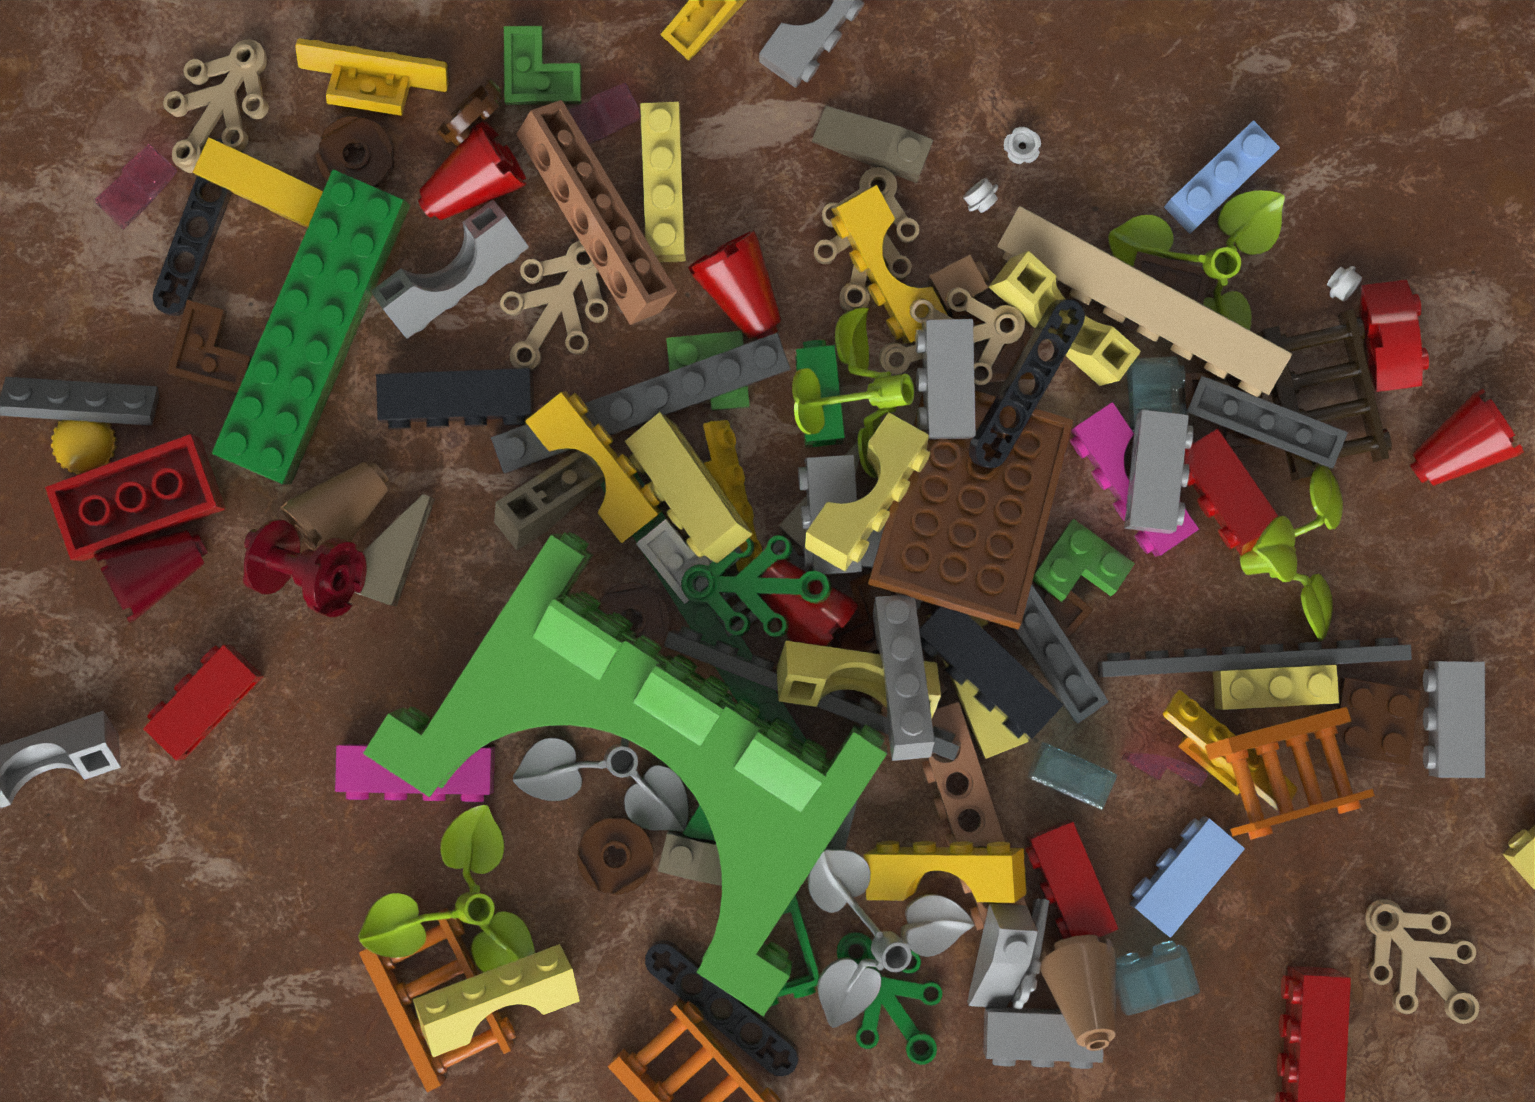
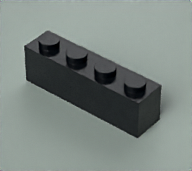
M530 368L376 374L377 420L382 423H388V429L390 430L411 429V422H426V428H448L449 421L464 420V426L482 427L487 426L488 419H502L503 425L526 424L525 418H529L535 413L533 372Z
M939 606L919 627L922 650L932 659L939 655L949 665L945 671L958 684L962 686L965 682H968L977 691L973 696L974 699L987 711L991 712L994 708L1006 718L1002 725L1017 739L1022 735L1027 739H1033L1064 705L969 615Z

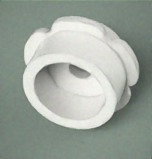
M1018 127L1013 130L1011 135L1006 136L1004 150L1008 152V158L1016 164H1022L1023 162L1031 163L1039 156L1040 152L1038 149L1041 146V139L1036 132L1027 127ZM1025 143L1026 148L1020 149L1019 144Z
M987 178L976 183L963 196V199L969 204L968 210L974 211L978 209L982 213L989 209L998 200V197L994 194L998 190V185H992Z
M1350 266L1346 270L1340 267L1335 271L1327 283L1331 288V298L1336 296L1344 302L1354 293L1362 280V277L1355 272L1356 267Z

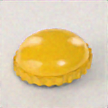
M74 420L59 421L57 428L53 430L54 435L51 436L53 440L51 448H53L52 454L56 456V462L61 463L63 469H68L70 473L75 472L76 475L109 464L110 458L114 457V450L117 448L115 445L117 438L114 436L115 430L111 428L112 424Z

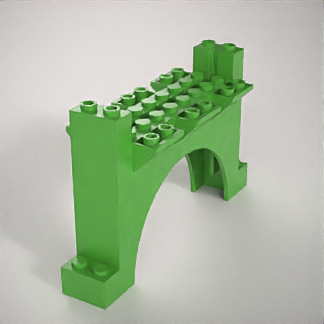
M570 531L569 533L552 534L431 722L428 723L430 720L428 715L415 707L410 706L408 710L404 707L395 710L387 715L363 754L430 797L437 787L442 789L455 771L480 748L508 734L529 728L558 725L594 728L630 740L648 750L667 764L694 794L707 817L719 852L722 872L720 915L712 942L702 958L703 961L696 973L764 1016L790 977L793 963L787 959L790 954L784 948L774 942H769L768 945L764 944V942L886 757L887 745L884 744L885 736L867 724L862 729L854 725L830 762V759L825 757L827 750L809 738L805 743L793 736L795 729L783 720L775 717L773 722L766 718L763 721L758 718L760 711L743 699L738 704L732 701L733 696L727 693L730 687L713 675H710L707 679L695 672L698 666L681 654L674 658L670 655L665 657L659 653L662 647L652 639L644 635L637 639V634L630 629L633 625L632 622L616 612L609 615L598 609L601 602L584 591L577 592L576 594L574 592L569 593L594 554L586 550L589 545L588 542Z

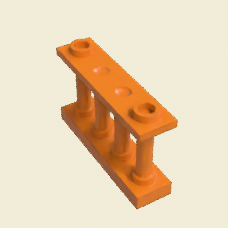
M1347 707L1240 734L1205 745L1209 760L1225 756L1227 764L1231 763L1249 824L1230 829L1232 837L1247 832L1250 840L1273 834L1272 825L1337 807L1339 814L1362 808L1359 800L1375 796L1373 788L1353 794L1335 737V734H1338L1336 726L1351 722ZM1314 733L1316 740L1320 739L1338 796L1337 799L1326 802L1323 800L1306 742L1309 741L1307 734ZM1280 741H1285L1286 747H1291L1309 807L1294 810L1276 750L1280 749L1278 745ZM1254 748L1256 754L1262 757L1279 815L1266 819L1264 818L1246 758L1250 757L1248 750Z
M445 908L439 912H445L449 910L448 908ZM459 918L438 920L440 925L426 931L424 945L409 956L401 958L385 957L375 954L366 948L359 952L427 1093L444 1083L446 1080L444 1073L447 1072L448 1067L496 1043L499 1044L503 1054L512 1050L514 1047L512 1039L516 1038L515 1030L508 1017L501 1018L498 1010L486 1016L491 1029L471 1038L469 1044L435 1057L430 1052L422 1033L419 1019L415 1017L409 1004L413 1003V998L463 973L467 979L480 974L461 935L465 934V929ZM447 938L457 958L456 960L408 984L398 982L393 972V969L396 968V963Z
M678 998L673 1003L670 1010L676 1018L637 1054L633 1052L629 1054L623 1048L612 1058L608 1065V1068L639 1102H673V1094L714 1057L729 1075L699 1102H723L739 1086L754 1102H782L770 1087L763 1089L702 1022L704 1016L691 1001L685 1003L681 998ZM688 1029L703 1046L663 1083L661 1081L655 1083L646 1073L648 1070L647 1065Z

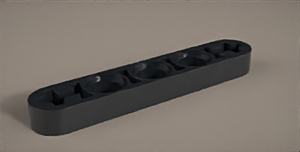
M222 138L216 139V141L223 144ZM199 176L196 177L153 291L154 305L158 310L169 316L182 315L187 300L192 301L232 195V191L221 186L222 193L218 200L214 202L205 201L202 197V189L211 181ZM203 217L208 221V231L202 237H192L188 229L190 222L194 218ZM185 252L191 253L195 258L193 269L187 273L178 272L175 266L177 257ZM172 274L180 280L188 281L186 287L180 283L178 284L176 295L181 297L179 304L172 303L170 308H167L168 302L163 299V295L165 292L172 293L176 283L169 280Z
M1064 299L1056 300L1046 309L977 429L976 436L970 442L969 455L976 465L996 468L1002 465L1008 457L1083 326L1085 313L1078 302ZM1060 310H1069L1067 316L1071 319L1069 324L1062 323L1063 318L1059 315ZM1049 329H1058L1056 333H1057V334H1062V335H1063L1062 339L1060 338L1059 335H1056V334H1054V333H1049L1048 330H1049ZM1045 339L1050 340L1054 346L1053 356L1047 361H1043L1038 355V346ZM1029 372L1035 379V386L1030 393L1023 394L1019 389V379L1024 373ZM1011 406L1015 410L1016 419L1012 426L1005 428L1000 423L999 415L1004 407ZM993 428L996 432L1005 434V438L996 437L997 434L991 433V429ZM984 443H992L991 448L995 451L993 457H985L986 452L982 449Z
M661 940L650 946L645 955V965L647 970L685 1003L691 1001L709 1023L773 1075L783 1077L795 1070L798 1064L799 1052L797 1046L756 1011L696 973L700 965L674 943ZM665 950L670 952L669 962L676 968H678L680 962L687 965L680 970L675 981L669 978L674 970L668 965L664 964L659 968L654 964L657 959L653 954L655 951L660 954L664 953ZM693 973L701 977L703 988L700 992L692 994L684 990L682 978L686 974ZM718 998L729 1000L733 1006L732 1014L726 1018L715 1016L711 1009L712 1002ZM750 1022L759 1025L763 1032L762 1038L754 1043L747 1042L741 1035L742 1026ZM770 1035L775 1038L771 1042L772 1048L777 1052H782L784 1049L789 1051L788 1060L790 1064L787 1065L782 1062L778 1066L773 1063L775 1055L768 1048H766L764 1055L758 1052V1050L765 1046Z

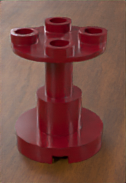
M281 519L268 521L259 530L252 529L246 535L244 541L246 553L243 583L247 588L253 589L260 594L269 595L283 588L292 577L294 583L302 587L303 598L308 608L318 614L331 618L339 617L348 612L354 605L349 603L354 592L361 594L366 581L367 563L363 552L358 551L355 547L357 545L353 542L332 538L323 542L316 551L307 549L300 553V539L294 526Z

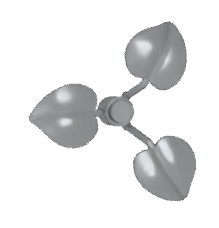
M622 737L620 744H615L608 748L604 755V760L575 762V750L568 742L559 738H545L535 743L527 751L513 775V782L525 793L542 800L561 801L572 797L580 790L582 778L577 769L607 768L616 777L624 778L631 776L637 782L627 789L624 797L625 811L632 822L644 829L679 832L684 831L687 825L688 799L681 779L674 771L661 765L650 767L642 778L636 771L638 757L628 747L629 740Z
M825 849L808 874L809 893L813 901L821 909L829 913L839 911L848 902L875 936L871 944V951L876 959H862L857 964L850 958H841L830 963L821 973L818 980V996L827 1021L832 1028L855 1018L876 998L881 987V976L872 967H876L878 970L885 968L890 972L902 971L911 961V950L925 957L940 954L948 949L963 933L974 926L970 916L953 900L938 894H925L915 898L908 904L905 911L908 924L901 927V938L891 931L881 932L854 900V897L863 894L869 885L871 874L869 866L859 854L846 849Z

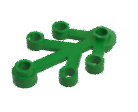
M781 535L770 538L767 548L736 577H724L721 575L738 558L745 559L752 555L754 543L751 538L746 540L748 547L744 553L739 554L734 549L719 563L713 561L708 566L697 564L686 570L681 580L684 595L695 603L707 602L725 622L726 630L735 636H743L749 631L751 626L750 619L743 613L735 612L719 592L736 593L763 623L764 631L769 636L776 638L782 637L787 633L789 628L788 620L783 615L775 613L758 594L801 595L806 601L820 603L825 601L831 593L829 578L819 571H808L800 579L759 578L777 560H784L790 556L792 544L789 539ZM777 541H784L786 544L784 553L776 555L773 550L774 544ZM700 577H705L708 581L707 588L703 591H698L696 588V581ZM819 580L823 585L821 593L813 595L810 592V585L812 582ZM736 617H741L744 621V626L740 631H734L732 628V621ZM775 618H779L782 621V628L779 632L773 633L770 629V622Z
M848 933L841 938L837 945L838 959L850 958L857 964L862 959H876L871 951L872 940L863 933ZM858 944L863 948V953L858 958H853L848 953L850 946ZM912 950L911 954L916 957V964L912 968L902 970L904 973L911 974L920 968L921 959ZM880 974L881 987L874 1001L865 1009L862 1025L856 1031L858 1045L864 1049H872L877 1045L879 1041L877 1026L882 1004L907 1040L905 1049L909 1059L918 1065L930 1063L937 1053V1045L934 1038L930 1034L920 1032L895 995L919 999L924 1004L933 1006L942 999L941 987L934 981H926L920 984L884 977ZM929 986H933L938 990V995L933 1000H928L923 995L924 990ZM864 1030H871L874 1033L875 1037L872 1042L864 1043L860 1040V1035ZM918 1040H924L928 1044V1048L924 1053H917L913 1049L915 1042Z

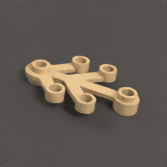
M251 39L242 40L232 48L229 56L206 63L199 59H192L184 66V76L195 85L206 83L209 77L228 73L222 84L186 95L178 91H172L165 96L163 101L164 108L175 117H182L189 110L208 105L188 139L177 142L173 147L172 160L183 171L193 173L203 150L202 146L223 113L226 129L222 133L223 144L237 151H242L246 148L249 139L247 133L243 131L236 94L243 81L247 96L242 102L243 111L256 120L262 119L268 113L269 105L263 98L259 77L266 67L267 55L263 46L257 41ZM248 53H251L250 58L246 62H242L243 58ZM201 67L200 74L193 77L194 70ZM181 99L180 106L173 109V103ZM260 101L259 108L256 111H251L252 105ZM239 133V140L231 144L233 135ZM190 148L189 155L182 159L184 152Z
M874 167L867 170L860 179L859 190L839 203L827 204L822 210L824 224L833 227L832 222L826 217L827 211L870 188L871 183L878 179L885 183V189L881 193L895 217L893 223L897 227L896 235L898 239L904 243H910L919 234L918 223L914 219L907 217L894 197L897 191L895 176L889 170L882 167ZM905 224H909L914 227L915 233L911 237H905L902 235L900 228ZM885 234L882 252L883 258L889 265L888 270L897 280L905 279L911 272L912 264L906 256L900 255L888 235ZM839 235L831 240H821L814 248V257L821 264H830L835 260L838 253L851 246L847 237L841 239ZM829 246L833 251L832 256L829 258L820 257L818 254L819 248ZM897 261H902L906 264L907 271L903 274H897L893 270V264ZM855 265L853 266L850 283L842 288L839 296L840 305L846 312L858 308H867L870 301L869 290L865 287L867 274L865 271L860 273ZM850 291H859L862 294V300L859 303H851L847 296Z
M580 241L573 243L569 247L566 256L541 262L535 259H528L520 267L521 276L526 282L531 284L538 283L543 276L567 272L560 285L523 294L510 291L502 296L500 300L501 308L510 316H516L524 309L548 304L527 339L516 343L510 351V361L516 369L530 368L534 371L539 367L542 358L539 348L561 312L568 336L566 337L565 344L569 352L574 355H581L588 350L589 340L582 331L573 294L581 280L588 299L585 307L587 317L595 323L603 322L608 317L609 308L606 302L602 300L596 275L598 270L592 260L587 265H581L577 261L579 254L586 252ZM530 265L539 267V273L534 278H529L525 274L526 268ZM515 297L519 299L517 309L508 310L505 303L508 298ZM595 304H601L604 307V313L600 317H593L590 314V309ZM576 336L584 339V346L579 350H575L570 346L572 338ZM523 349H528L532 353L531 359L525 363L520 362L518 359L519 352Z
M960 287L953 288L947 294L948 306L958 312L966 310L985 322L973 326L974 343L989 338L979 360L974 362V370L978 366H984L987 373L981 380L974 378V383L977 385L987 384L992 378L991 367L1003 345L1013 343L1022 336L1025 329L1024 317L1013 306L1002 305L992 309L971 298L967 290ZM962 292L966 298L965 303L962 306H954L952 303L953 295ZM917 299L910 306L911 317L919 323H923L926 320L953 319L934 309L933 305L925 299ZM919 304H926L929 308V312L924 318H919L915 314V309ZM1004 318H1010L1013 322V326L1008 332H1002L1000 329V322ZM898 342L886 344L879 354L881 366L887 372L890 371L891 374L903 373L908 369L910 362L923 359L922 353L916 352L915 344L905 347ZM894 352H900L903 356L902 363L898 366H892L889 363V357Z
M1379 899L1371 903L1365 913V924L1368 930L1375 935L1374 959L1367 968L1369 979L1379 985L1389 983L1393 977V970L1389 965L1391 939L1401 949L1399 990L1392 998L1394 1008L1403 1014H1411L1416 1011L1418 998L1415 995L1418 969L1445 1000L1444 1008L1449 1018L1462 1024L1475 1020L1479 1013L1477 999L1465 991H1457L1429 958L1454 959L1459 963L1468 964L1476 957L1475 946L1463 939L1456 940L1453 943L1413 940L1404 929L1426 928L1432 933L1441 935L1450 929V917L1439 910L1430 911L1428 914L1403 912L1397 903L1388 899ZM1383 911H1387L1390 916L1389 922L1385 925H1380L1378 915ZM1441 915L1444 920L1443 926L1439 929H1434L1432 920L1435 916ZM1461 945H1467L1469 953L1465 958H1459L1457 955V950ZM1378 966H1384L1386 969V975L1382 979H1376L1374 976V971ZM1409 995L1411 998L1410 1006L1405 1009L1401 1008L1399 1004L1401 997ZM1459 999H1463L1465 1009L1460 1013H1456L1454 1003Z

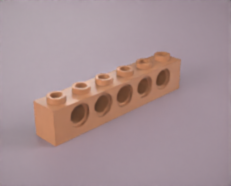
M562 100L531 110L516 135L627 321L631 325L661 313L677 290Z
M955 701L937 707L932 717L933 727L939 726L955 733L954 740L961 742L954 761L946 757H939L936 753L932 752L931 757L921 762L927 783L935 782L940 796L933 799L940 821L947 819L952 832L945 835L948 847L950 843L961 841L972 842L973 848L978 846L987 847V844L992 842H1005L959 702ZM954 772L963 773L967 781L965 789L957 794L950 793L946 788V779ZM966 809L975 810L979 817L978 824L971 830L961 829L958 824L960 813ZM959 878L964 894L972 893L968 885ZM972 893L976 907L970 908V913L978 931L984 929L989 903L977 902ZM1024 896L1015 903H992L1027 906Z

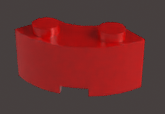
M1407 279L1361 285L1359 317L1362 319L1365 329L1366 362L1376 392L1422 386L1423 370H1428L1429 356L1427 349L1422 347L1418 317L1421 315V300L1418 294H1412Z

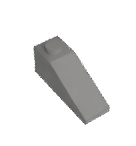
M989 903L967 1000L969 1006L1007 1007L1030 965L1038 933L1027 906Z

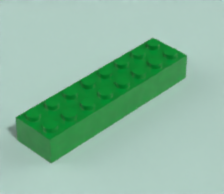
M334 169L332 170L211 454L280 484H292L373 295L371 290L377 286L411 206L409 203Z

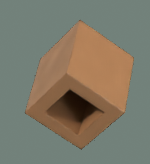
M968 255L930 275L927 282L930 287H933L946 313H949L951 308L948 306L946 298L951 289L956 287L963 288L969 292L971 298L976 299L986 293L988 289L986 282L990 281V278L980 260L974 262L971 255ZM962 292L953 295L952 303L954 306H962L965 303L966 298Z

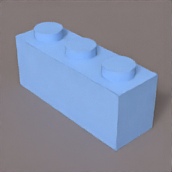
M1253 120L1178 191L1164 208L1191 234L1271 158L1280 147Z
M1204 816L1199 821L1194 818L1188 823L1180 835L1184 838L1175 850L1172 848L1167 849L1156 863V866L1159 867L1157 872L1150 880L1147 877L1143 878L1131 893L1134 899L1130 905L1170 938L1245 849L1210 818Z

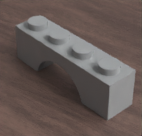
M834 0L829 10L812 23L805 25L781 23L759 53V62L795 88H797L802 80L808 83L820 66V63L816 61L824 49L830 52L842 36V33L838 30L846 19L852 22L864 6V2L861 0Z
M491 200L462 222L464 228L463 245L456 258L448 266L430 274H414L401 268L371 290V293L382 309L407 339L414 333L423 330L430 321L446 309L454 307L462 297L477 286L483 285L490 276L506 264L515 261L523 251L529 248L494 200Z
M905 595L875 597L873 621L877 651L880 653L884 672L887 728L892 761L929 758L932 755L935 740L915 598Z
M104 710L0 745V808L11 805L15 795L26 782L47 770L56 768L72 769L78 772L85 780L121 768L119 735Z

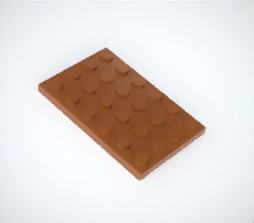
M976 390L975 431L979 428L996 396ZM923 392L918 407H924ZM1006 406L1001 410L999 420L1005 428L1012 426L1016 419V413L1011 406ZM1035 408L1008 457L1002 465L996 468L982 467L976 465L971 460L969 445L972 438L928 439L927 450L930 452V456L920 472L913 471L908 478L910 485L906 494L900 502L894 500L889 507L890 515L883 528L868 584L1019 629L1023 620L1074 420ZM916 413L915 420H914V423H913V426L916 427V428H918V426H917V413ZM993 428L990 431L991 433L997 434L996 437L1005 438L1006 436L1005 434L996 432ZM992 443L983 444L982 449L986 452L985 457L994 456L995 451L991 448Z

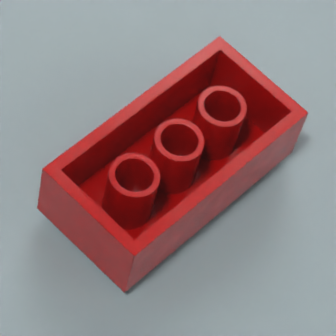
M192 434L45 487L70 560L86 561L94 558V554L100 551L132 544L226 509L203 442L200 437Z
M1288 966V974L1282 976L1281 996L1283 999H1286V1014L1280 1015L1279 1034L1280 1037H1284V1053L1278 1054L1277 1072L1278 1076L1283 1077L1282 1092L1277 1091L1275 1102H1345L1351 977L1334 968Z

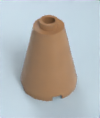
M361 462L286 501L280 507V510L288 523L293 525L295 529L297 528L304 537L302 540L312 550L316 551L323 542L332 538L351 541L387 493L388 489L385 483L389 479L375 463L369 466L365 462Z
M1096 935L1074 936L1054 943L1055 951L1047 956L1045 950L1041 952L1039 962H1041L1040 971L1077 1044L1091 1051L1104 1049L1116 1035V952L1111 940L1107 938L1106 944L1099 942Z

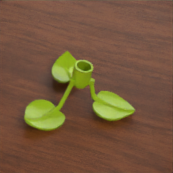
M1258 190L1245 192L1231 198L1222 207L1218 217L1220 230L1230 236L1226 241L1227 247L1212 249L1205 255L1170 252L1169 249L1172 247L1174 240L1173 232L1166 221L1155 215L1133 217L1111 230L1108 236L1110 249L1114 257L1131 266L1134 265L1137 251L1162 258L1202 263L1206 275L1218 280L1213 291L1214 298H1205L1203 305L1250 330L1252 318L1247 299L1237 291L1227 292L1221 295V291L1228 284L1227 278L1235 276L1240 270L1241 258L1237 248L1245 254L1254 255L1268 251L1275 244L1281 230L1285 196L1278 192Z
M858 308L844 313L836 324L835 343L837 353L841 362L848 364V370L851 374L875 378L874 382L868 385L866 392L821 398L820 384L815 373L809 368L800 369L795 373L792 382V393L795 401L794 415L796 423L802 432L809 435L816 434L823 429L825 424L822 405L868 399L872 406H877L880 409L864 418L865 428H861L858 432V451L865 472L873 478H878L874 468L867 460L868 442L882 423L880 420L881 416L888 412H896L897 406L912 404L914 400V386L908 374L892 376L890 371L877 372L868 370L869 345L866 319L869 308Z
M1321 464L1314 470L1310 481L1311 502L1315 512L1318 514L1316 519L1306 525L1293 529L1291 522L1286 516L1276 517L1263 531L1253 549L1243 556L1240 555L1241 567L1246 575L1269 573L1271 578H1278L1282 582L1296 580L1303 584L1304 588L1301 592L1303 610L1319 642L1324 640L1330 627L1333 612L1332 594L1322 575L1313 574L1309 578L1307 575L1296 573L1297 557L1294 545L1296 536L1323 525V523H1325L1329 530L1336 529L1341 521L1343 500L1340 487L1330 469Z
M479 805L461 813L447 827L441 840L440 849L443 862L450 868H463V877L470 888V892L462 894L457 899L455 910L418 916V905L411 897L401 893L387 894L379 898L369 909L358 935L359 942L369 951L385 957L401 958L415 953L424 945L426 932L421 922L459 918L464 923L479 925L483 930L474 937L471 945L473 961L483 973L534 954V944L525 923L517 915L510 912L501 911L494 914L492 899L480 893V886L476 885L470 874V870L477 874L492 871L503 857V836L492 817L489 807L487 805Z

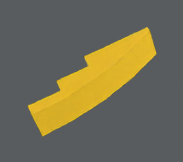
M689 0L660 35L687 60H690L747 0Z
M209 137L193 170L195 175L222 186L236 195L259 204L271 212L307 228L323 191Z

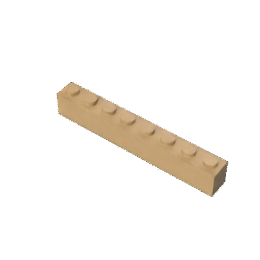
M1018 207L997 246L1005 251L1002 258L1007 261L1014 256L1029 251L1057 276L1056 285L1058 281H1061L1072 287L1069 295L1088 305L1094 299L1106 306L1102 313L1120 323H1123L1125 318L1139 324L1136 331L1155 342H1157L1159 336L1173 343L1170 348L1173 352L1188 360H1191L1193 355L1207 361L1204 367L1206 370L1225 379L1227 373L1241 380L1239 388L1258 398L1261 392L1270 394L1293 354L1024 207Z

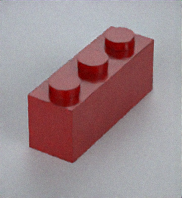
M1216 429L1193 443L1190 449H1185L1184 464H1189L1187 487L1193 485L1200 495L1197 498V502L1208 518L1214 516L1221 526L1218 532L1225 545L1229 549L1235 547L1239 554L1243 556L1253 549L1266 527L1279 516L1223 435Z
M217 645L212 647L200 660L203 666L194 676L191 673L185 675L174 687V690L177 692L167 704L161 701L147 715L150 722L143 730L176 761L185 759L264 677L232 645H222L221 648Z
M1068 819L1028 836L1027 839L1030 846L1024 849L1033 870L1040 867L1045 882L1039 885L1044 898L1049 900V905L1055 903L1060 917L1054 919L1062 939L1082 935H1096L1099 938L1118 930V926L1074 822Z

